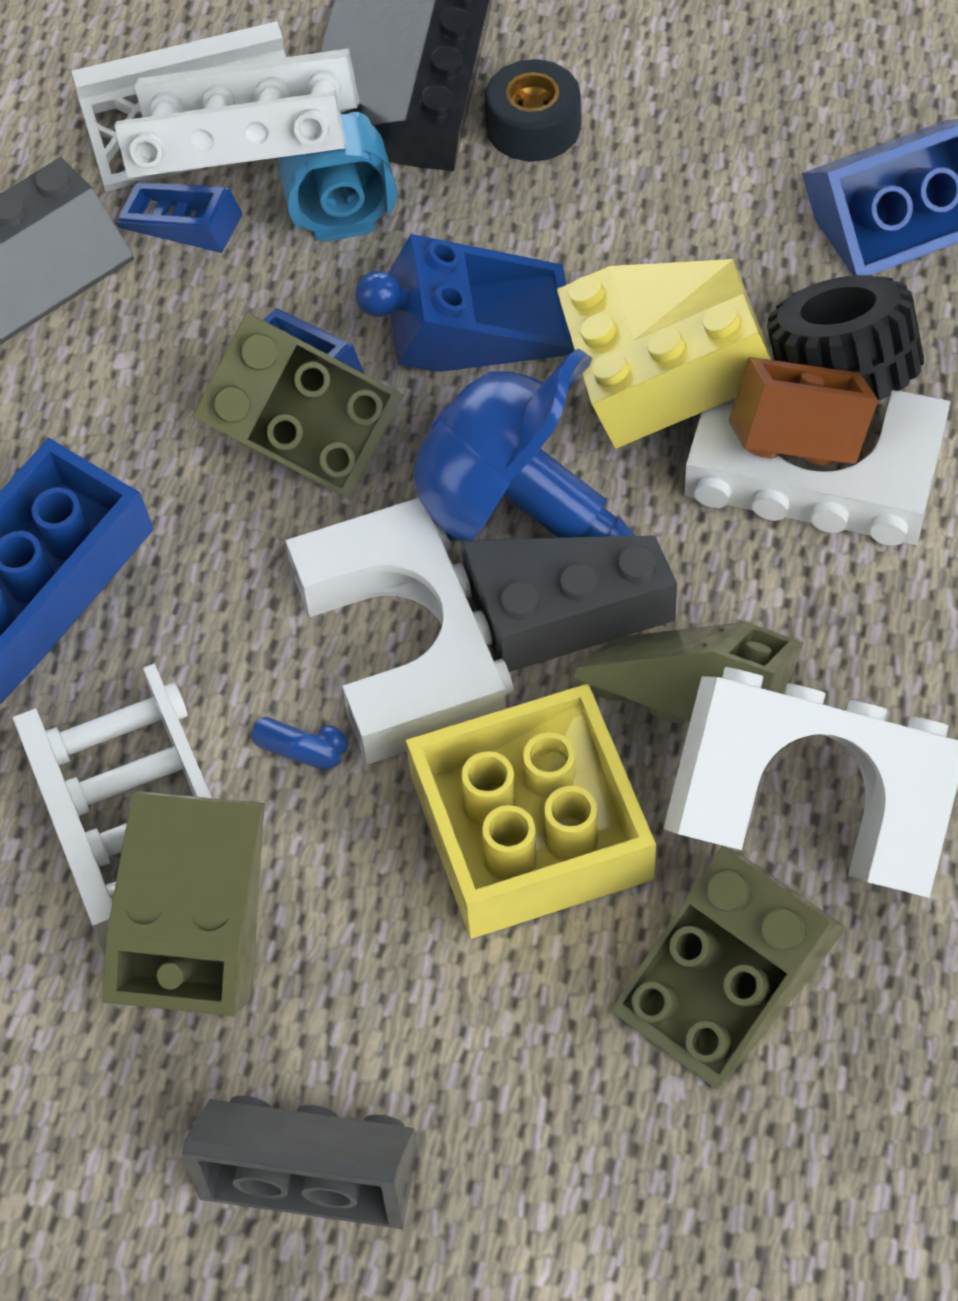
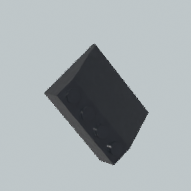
M334 0L320 52L349 49L359 96L357 108L339 110L340 114L351 112L365 114L369 118L370 123L380 133L389 162L418 168L455 170L490 19L492 0Z

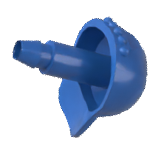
M577 349L570 353L544 382L516 372L490 371L467 385L438 414L418 449L414 465V479L421 503L437 524L446 531L447 538L450 541L459 540L462 542L461 540H467L472 542L483 529L503 496L558 538L635 536L619 515L614 516L603 507L606 501L605 497L541 449L560 420L568 389L590 366L592 357L586 352Z

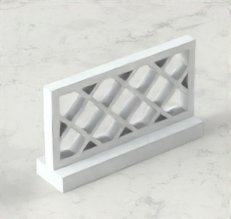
M271 22L72 70L78 101L105 192L132 186L136 182H148L196 169L130 178L127 177L126 171L111 174L109 163L120 149L117 134L115 131L98 124L94 114L117 109L128 114L125 120L142 118L135 89L138 78L285 58L283 38L278 22ZM102 140L109 142L105 149Z

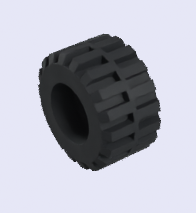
M856 275L825 280L793 293L791 297L781 301L776 306L777 310L771 312L768 317L769 324H767L775 361L860 373L878 400L891 396L892 390L899 391L910 384L909 380L919 375L921 366L924 364L923 348L912 293L905 284L893 281V278Z

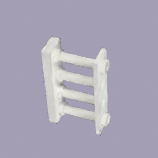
M349 49L138 78L135 89L142 118L116 121L114 126L128 178L345 149L346 140L339 110L357 108L359 103Z
M155 663L143 668L151 698L59 732L58 728L54 727L45 731L36 708L12 717L102 951H105L106 933L116 881L105 885L99 868L111 864L109 857L121 853L127 823L100 834L97 828L85 832L79 816L90 812L89 805L183 770L193 797L212 798L179 722L180 719L188 717L179 689L175 682L164 686ZM160 720L162 721L172 747L81 782L78 781L77 777L64 780L59 766L70 762L69 755Z

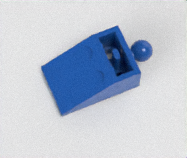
M410 234L388 273L383 271L370 272L360 279L356 287V301L363 312L373 317L391 315L398 365L443 372L566 356L575 351L557 292L558 288L567 285L563 264Z

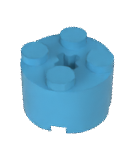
M360 112L340 114L346 140L345 149L278 157L277 159L278 171L291 220L300 230L302 226L314 232L315 239L324 242L371 233L376 229L375 221L385 212L389 216L396 204L397 187L383 139L377 129L370 123L369 118Z

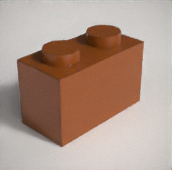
M749 357L729 423L743 448L756 456L764 458H775L778 454L800 456L811 463L825 466L833 464L834 461L856 464L878 399L862 375L857 372Z

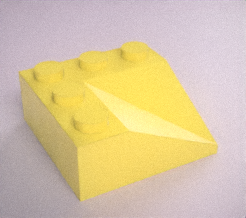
M734 259L608 266L557 289L574 349H581L592 357L590 366L582 375L590 402L615 449L735 399L748 358L772 360Z
M588 683L406 740L411 780L470 939L655 879V840Z

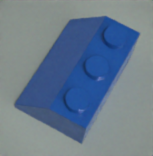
M958 119L942 121L802 173L815 221L853 276L873 275L958 243Z

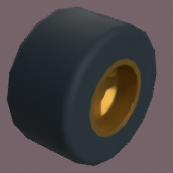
M519 60L502 67L490 78L485 90L486 127L489 140L501 153L510 158L527 162L549 160L565 153L577 141L581 130V94L578 81L569 70L555 62L546 60Z

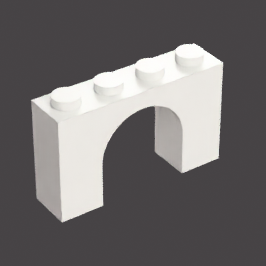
M892 390L881 435L873 451L865 459L851 467L826 472L797 467L779 455L775 458H764L744 449L729 423L735 399L701 413L686 463L684 496L695 498L699 503L710 508H722L730 505L753 510L758 516L767 520L776 521L786 517L810 522L819 530L828 533H838L847 530L871 535L874 540L885 545L895 546L903 542L918 545L951 401Z
M419 498L285 540L291 572L309 617L372 597L399 596L411 599L425 606L436 616L442 626L434 644L416 660L342 686L347 716L366 765L407 752V739L507 709L506 696L514 694L509 670L503 659L493 661L487 647L492 645L493 642L486 617L482 610L472 612L467 598L472 596L466 571L461 562L451 564L446 552L451 550V542L447 538L446 531L429 515Z
M729 667L724 668L722 678L701 677L663 827L664 830L742 850L757 787L768 762L788 743L805 736L820 734L836 741L850 753L861 771L865 785V808L848 876L930 898L958 786V740L946 737L949 725L910 716L908 727L885 721L888 709L854 700H849L846 711L823 705L825 692L788 683L785 694L761 689L763 676Z

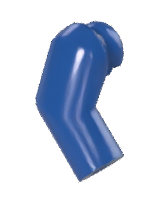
M266 716L256 722L252 731V740L256 746L284 758L321 770L334 768L342 761L340 756L347 751L349 745L345 734L334 726L321 727L316 736Z

